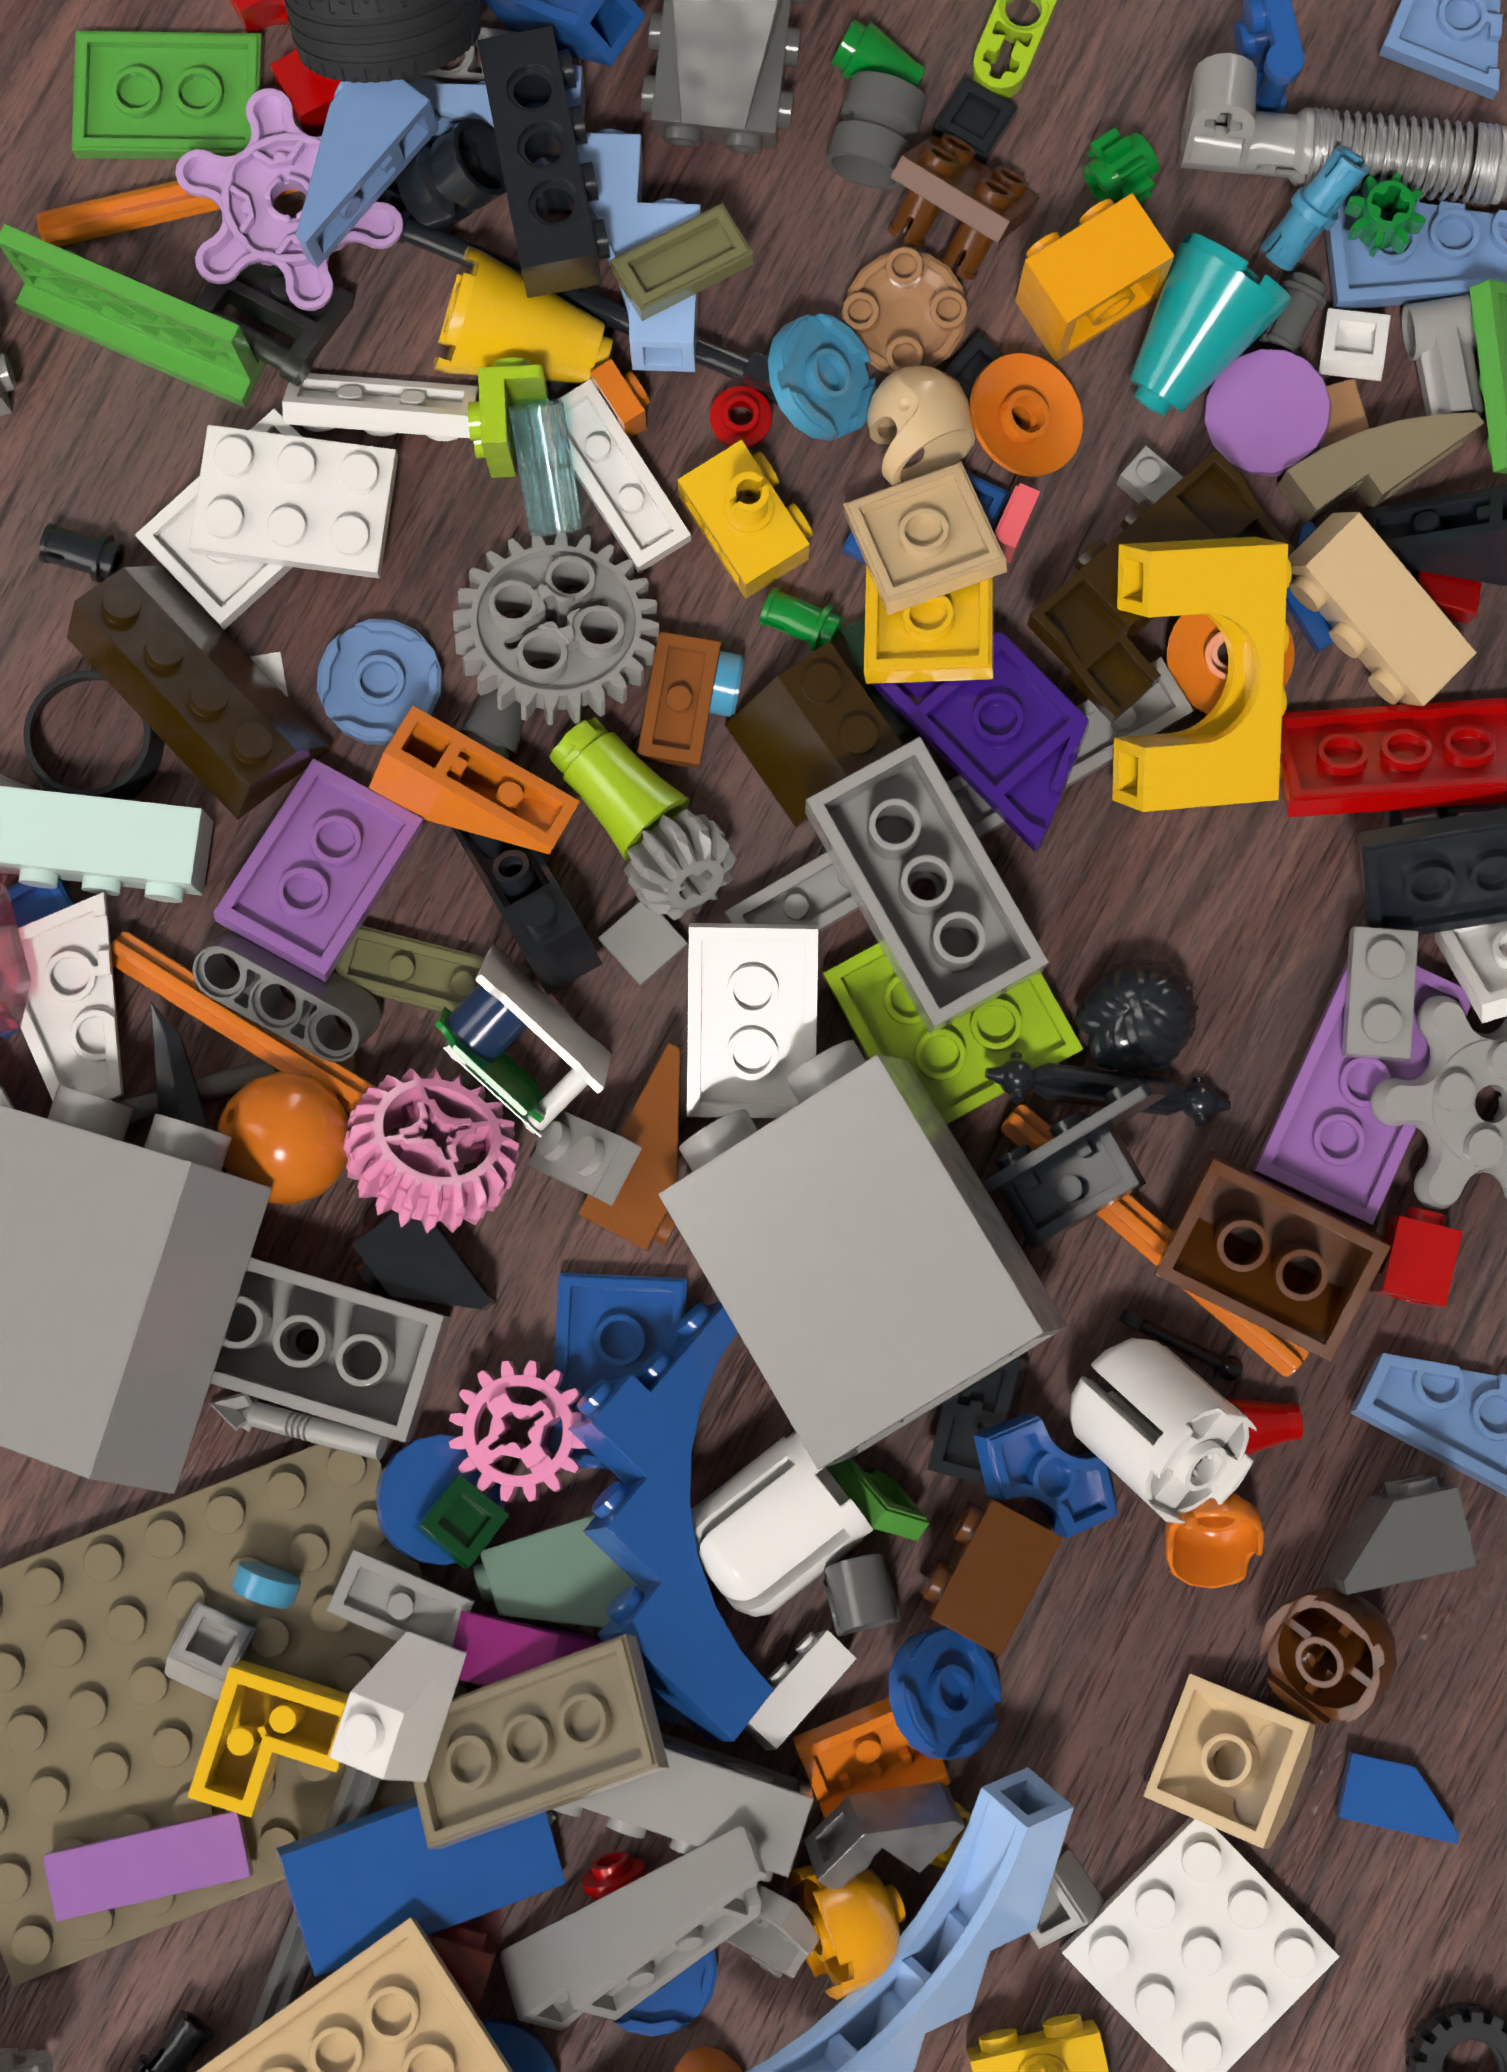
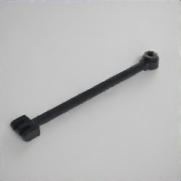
M386 189L376 201L394 206L401 214L404 225L403 233L398 242L403 244L404 241L472 269L474 263L463 260L465 251L470 246L485 252L522 274L519 261L442 229H429L420 224L409 212L402 210L404 203L400 195L390 189ZM583 288L554 293L604 322L606 326L629 335V319L626 306ZM697 336V364L744 383L745 387L759 391L768 402L778 405L770 386L767 356L753 351L751 357L748 358Z

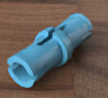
M1338 145L1306 188L1300 187L1291 198L1292 207L1277 228L1273 230L1261 245L1262 252L1267 253L1266 257L1271 262L1286 271H1292L1322 230L1332 228L1339 219L1337 211L1352 190L1356 188L1363 177L1370 171L1369 166L1363 163L1364 160L1358 154L1345 146Z

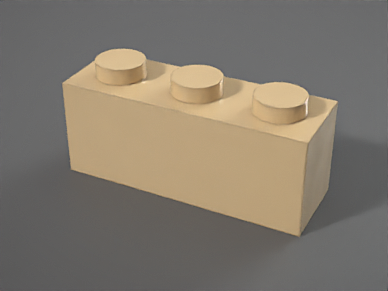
M1360 512L1332 513L1288 557L1292 569L1291 579L1293 580L1289 587L1293 595L1309 610L1321 613L1332 626V629L1329 631L1332 641L1346 655L1360 659L1371 672V675L1368 677L1371 687L1387 702L1391 704L1425 706L1476 654V651Z

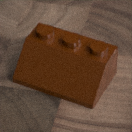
M1209 1151L1180 1208L1155 1270V1275L1332 1362L1391 1246L1382 1235Z

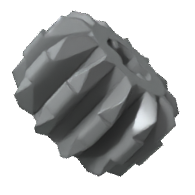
M687 809L679 812L673 820L662 815L659 825L652 830H642L644 838L642 842L631 846L627 850L631 861L624 868V872L628 877L629 885L636 892V896L644 907L650 909L656 916L667 914L674 921L682 917L688 909L698 914L702 904L707 900H718L717 890L733 880L729 870L737 861L732 852V846L725 839V833L716 822L709 820L705 814L695 816Z

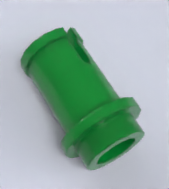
M774 587L763 606L759 625L771 627L809 643V650L814 652L829 641L833 646L835 645L844 617L835 614V607L827 604L823 609L781 592V589Z

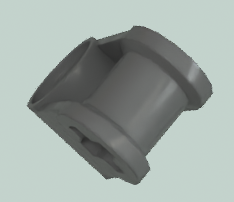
M871 1554L844 1560L827 1566L824 1569L826 1580H823L837 1637L889 1623L900 1622L887 1566L886 1564L884 1565L882 1554Z

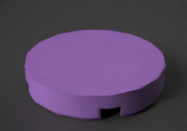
M1260 349L1238 357L1215 380L1206 399L1205 424L1212 445L1234 468L1249 474L1277 477L1285 474L1288 469L1320 450L1329 429L1332 403L1323 378L1307 360L1286 350Z

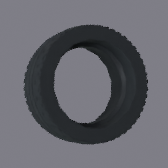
M284 0L292 38L301 62L317 75L320 74L322 77L342 82H389L391 80L415 77L431 70L434 71L441 66L448 65L449 62L455 61L456 58L469 51L481 33L480 0Z

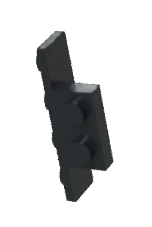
M1137 1078L1127 1081L1103 1097L1107 1104L1105 1108L1086 1118L1083 1111L1075 1113L1051 1127L1049 1132L1053 1139L1033 1151L1030 1144H1026L998 1159L996 1165L1000 1171L982 1181V1184L992 1201L1003 1196L1031 1248L1041 1247L1147 1184L1115 1127L1163 1099L1168 1094L1162 1083H1145L1141 1085Z

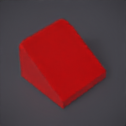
M1416 570L1414 578L1449 620L1468 625L1477 616L1481 582Z

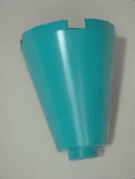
M1187 232L1177 247L1129 379L1138 387L1133 398L1162 417H1165L1170 408L1176 412L1183 413L1285 312L1292 300L1289 293L1268 275H1265L1258 285L1260 278L1247 268L1248 261L1200 234L1193 233L1191 236Z

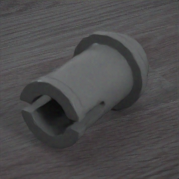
M1294 272L1290 280H1285L1280 285L1289 293L1292 300L1285 312L1261 334L1258 340L1268 350H1286L1296 355L1298 352L1297 348L1316 310H1323L1327 304L1326 299L1323 297L1327 287L1318 279L1300 272Z

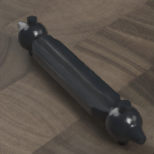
M1020 1052L1011 1053L1010 1059L1002 1065L986 1068L985 1078L999 1084L1001 1089L1008 1095H1011L1012 1101L1016 1103L1023 1102L1024 1095L1032 1090L1046 1100L1105 1108L1107 1104L1103 1097L1108 1092L1127 1081L1137 1078L1141 1085L1145 1083H1162L1168 1094L1163 1099L1141 1111L1142 1113L1169 1116L1183 1111L1186 1116L1195 1121L1196 1126L1202 1127L1207 1125V1119L1214 1113L1227 1111L1231 1108V1101L1218 1095L1210 1085L1204 1083V1078L1199 1076L1193 1077L1191 1085L1184 1088L1171 1079L1047 1063L1034 1068L1031 1063L1022 1058V1053Z

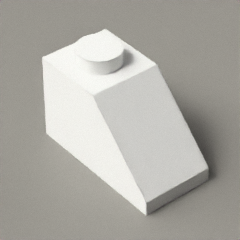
M406 1632L350 1692L329 1758L383 1780L426 1782L467 1653L417 1633Z

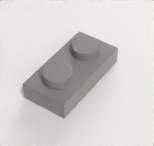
M1354 926L1350 929L1342 1056L1396 1061L1411 1059L1418 931Z
M562 1110L543 1130L542 1137L538 1136L536 1149L527 1165L612 1206L642 1148L624 1137Z
M353 1549L326 1611L395 1641H398L406 1632H414L453 1647L461 1610L470 1612L475 1600L357 1549Z

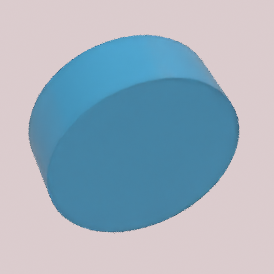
M720 651L709 713L731 717V714L735 715L745 661L742 655Z
M240 1561L231 1586L237 1594L251 1601L276 1608H289L295 1604L302 1582L296 1576L281 1569L257 1562Z

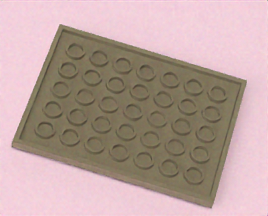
M317 1444L0 1568V1950L13 1986L284 1880L285 1876L276 1848L324 1830L347 1765L344 1764L337 1772H333L280 1755L263 1808L252 1817L242 1815L254 1871L251 1877L57 1922L55 1920L43 1855L47 1852L229 1811L187 1797L218 1700L167 1677L164 1673L167 1656L197 1602L256 1628L254 1637L243 1660L349 1694L396 1644L397 1641L326 1611L353 1549H357L427 1580L422 1564L410 1560L395 1550L379 1528L376 1511H378L376 1505L377 1494L375 1493L378 1477L385 1467L382 1458L376 1460ZM240 1561L262 1563L286 1571L299 1578L302 1583L295 1604L289 1608H276L251 1601L237 1594L231 1584L238 1563ZM458 1680L453 1698L469 1692L466 1681ZM380 1779L367 1815L416 1798L413 1781Z

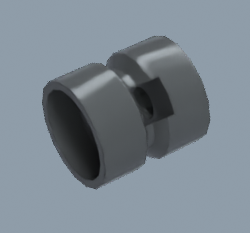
M864 71L857 72L851 76L841 112L846 121H842L835 126L825 163L839 176L859 185L883 190L895 189L901 186L900 183L890 177L901 156L912 149L907 141L911 140L912 135L919 131L927 106V98L924 93L913 84L886 73Z

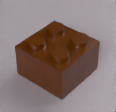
M983 1494L978 1505L967 1501L963 1506L950 1532V1536L958 1541L947 1563L938 1558L936 1559L919 1593L927 1600L923 1609L930 1619L1001 1657L1063 1537Z

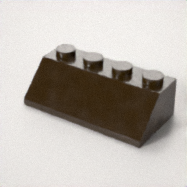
M163 565L123 567L74 601L66 638L237 820L304 771L313 758L318 760L331 750L332 744Z

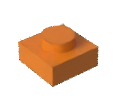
M612 359L590 371L592 382L628 438L631 439L647 429L645 409L643 407L650 404V401L636 376L631 371L622 375Z

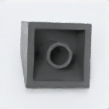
M1423 1474L1408 1475L1384 1481L1386 1493L1368 1496L1322 1570L1321 1577L1323 1586L1334 1588L1336 1591L1348 1595L1477 1567L1459 1487L1438 1484L1436 1476L1423 1477Z

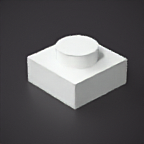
M1328 308L1319 374L1381 381L1391 315Z

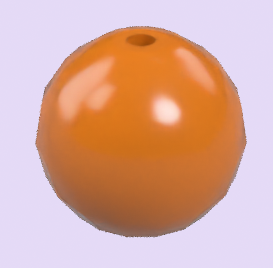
M281 1071L258 1077L248 1082L228 1101L220 1117L218 1132L232 1137L223 1166L230 1175L272 1188L268 1203L290 1206L322 1195L341 1176L346 1168L348 1158L345 1150H343V1142L346 1132L350 1131L347 1126L349 1117L335 1093L314 1078Z

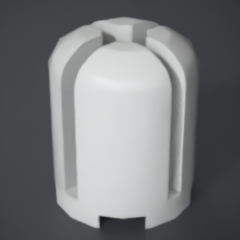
M1130 1338L1106 1349L1091 1363V1366L1123 1396L1114 1391L1106 1393L1093 1380L1081 1376L1071 1394L1070 1422L1074 1434L1166 1522L1186 1523L1178 1516L1179 1514L1194 1510L1209 1498L1216 1499L1218 1505H1221L1238 1488L1253 1463V1460L1245 1454L1249 1440L1248 1427L1255 1431L1256 1427L1240 1410L1228 1402L1169 1348L1157 1341Z
M796 1431L787 1438H781L691 1509L697 1552L703 1570L735 1610L754 1617L775 1612L824 1573V1569L827 1566L835 1564L863 1542L865 1536L873 1531L864 1515L852 1499L847 1497L826 1468L817 1469Z

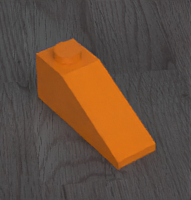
M415 706L411 707L384 750L369 786V789L424 820L549 855L580 803L576 798Z

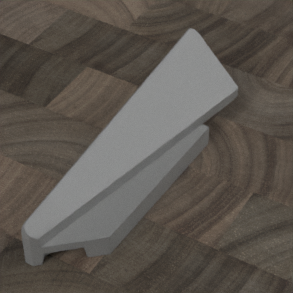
M738 1826L505 1948L501 1953L500 1959L518 2020L558 2031H563L584 2012L616 2021L760 1916L762 1903L757 1890V1882L766 1879V1871L752 1833L748 1829Z

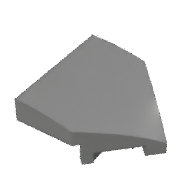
M757 1883V1890L762 1903L760 1916L725 1941L751 1955V1959L760 1964L759 1967L773 1977L781 1978L782 1974H785L790 1978H794L806 1957L812 1953L819 1938L807 1916L795 1903Z

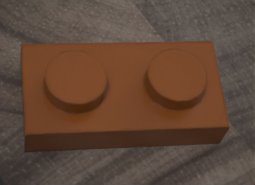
M659 631L637 753L640 759L700 769L721 651L720 641Z

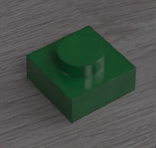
M458 1474L452 1477L414 1528L464 1569L473 1564L509 1517V1514L463 1476Z

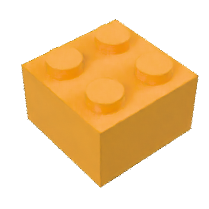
M1133 193L1115 204L1110 198L1099 202L1080 218L1079 222L1081 225L1063 237L1058 232L1050 233L1037 241L1026 253L1028 258L1024 262L1015 303L1055 362L1159 298L1175 255Z

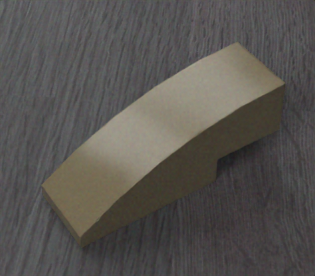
M1477 412L1447 413L1398 420L1364 430L1322 448L1285 472L1277 488L1304 524L1310 520L1314 522L1354 492L1359 494L1369 508H1375L1469 442L1484 424V421Z

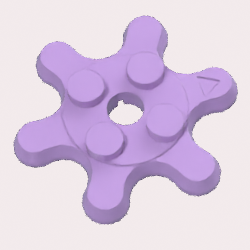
M274 88L262 89L255 92L249 98L246 105V117L251 127V138L243 151L234 156L223 157L207 150L196 149L184 154L176 165L175 174L180 187L193 196L213 200L222 211V224L219 231L212 238L203 242L197 250L195 257L196 268L202 278L208 282L222 285L233 281L243 270L251 265L258 263L267 266L275 265L284 274L286 292L290 301L302 310L316 311L323 308L330 301L333 294V281L328 271L330 255L318 269L310 264L296 237L302 211L296 214V218L291 219L289 215L277 212L273 208L276 197L286 190H298L305 195L307 194L321 137L309 136L299 130L294 123L292 104L282 91ZM375 202L332 252H336L350 243H360L374 249L390 248L398 242L403 233L404 224L401 214L394 206L388 203Z

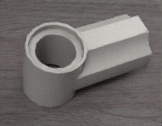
M1468 295L1403 306L1401 330L1404 348L1408 358L1411 361L1416 360L1426 416L1477 412L1481 416L1485 411L1474 357L1477 343L1471 324L1473 313L1471 297Z

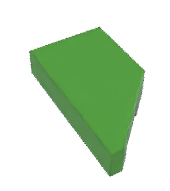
M853 1458L825 1467L847 1497L852 1499L873 1529L918 1541L929 1525L925 1514L902 1487L877 1468L873 1474L864 1472Z

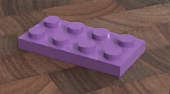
M1347 960L1252 1172L1366 1226H1370L1374 1223L1416 1129L1412 1125L1394 1127L1384 1125L1378 1121L1371 1109L1372 1092L1379 1083L1386 1079L1413 1080L1421 1076L1427 1069L1430 1061V1047L1425 1037L1419 1031L1417 1016L1421 1005L1428 998L1449 996L1457 1001L1463 1009L1465 1016H1467L1471 1003L1461 986L1416 966L1411 1059L1396 1061L1342 1056Z

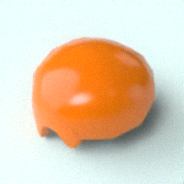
M1232 1493L1220 1505H1218L1216 1499L1209 1498L1194 1510L1179 1514L1178 1516L1186 1523L1166 1522L1165 1555L1170 1572L1190 1586L1213 1589L1237 1584L1246 1578L1248 1564L1254 1553L1259 1556L1263 1554L1265 1531L1262 1517L1253 1504L1235 1493Z

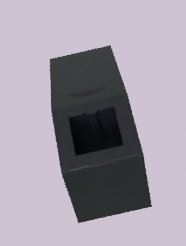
M452 828L547 995L602 965L585 929L539 851Z

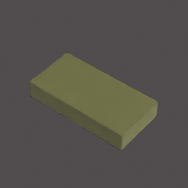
M722 203L611 259L610 263L612 273L641 321H644L754 264V254Z

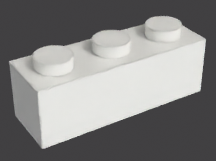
M828 1630L816 1634L813 1632L808 1633L795 1647L799 1654L788 1665L784 1661L769 1676L768 1680L772 1683L770 1686L774 1691L744 1728L766 1751L776 1750L857 1659Z

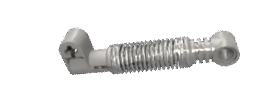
M1218 53L1203 59L1194 70L1181 130L1179 148L1180 169L1288 178L1294 187L1306 188L1323 168L1334 149L1341 145L1358 154L1364 160L1363 163L1367 164L1370 169L1368 174L1363 177L1351 193H1355L1358 189L1361 192L1366 177L1370 175L1376 179L1377 183L1391 180L1398 173L1401 176V183L1407 186L1411 192L1416 190L1422 191L1423 195L1420 199L1424 196L1429 201L1435 197L1439 201H1444L1448 198L1450 202H1455L1459 199L1462 204L1469 200L1471 205L1476 203L1477 205L1483 204L1485 206L1487 204L1497 205L1507 198V125L1479 122L1473 130L1472 123L1468 121L1462 129L1461 122L1457 120L1451 128L1450 121L1446 119L1440 127L1437 118L1433 119L1429 125L1426 117L1422 118L1418 124L1415 116H1412L1406 125L1404 115H1401L1395 124L1393 114H1390L1384 123V117L1381 112L1375 116L1373 122L1370 111L1364 115L1363 121L1359 111L1353 114L1351 120L1348 110L1342 113L1340 119L1337 109L1331 111L1330 108L1325 110L1323 107L1321 109L1305 107L1297 114L1256 111L1257 68L1251 60L1238 54ZM1464 185H1467V193L1463 197L1462 190Z

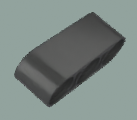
M230 929L219 935L201 950L194 959L192 969L194 980L200 990L207 996L322 1059L340 1062L352 1057L379 1028L381 1021L380 1007L375 998L366 990L333 972L328 980L324 982ZM224 954L229 955L235 960L239 966V971L234 970L228 965ZM279 984L292 992L296 1002L290 1001L283 995ZM335 1015L342 1017L348 1022L352 1033L345 1031L338 1025Z

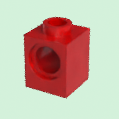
M1409 1207L1406 1217L1399 1215L1387 1218L1383 1237L1390 1244L1391 1248L1372 1283L1370 1293L1430 1308L1446 1307L1463 1231L1444 1227L1447 1216L1424 1209Z

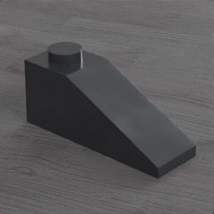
M1507 485L1365 509L1364 518L1406 569L1507 586Z

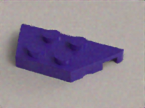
M1003 632L994 634L993 679L871 684L1034 852L1042 847L1088 731L1089 719Z

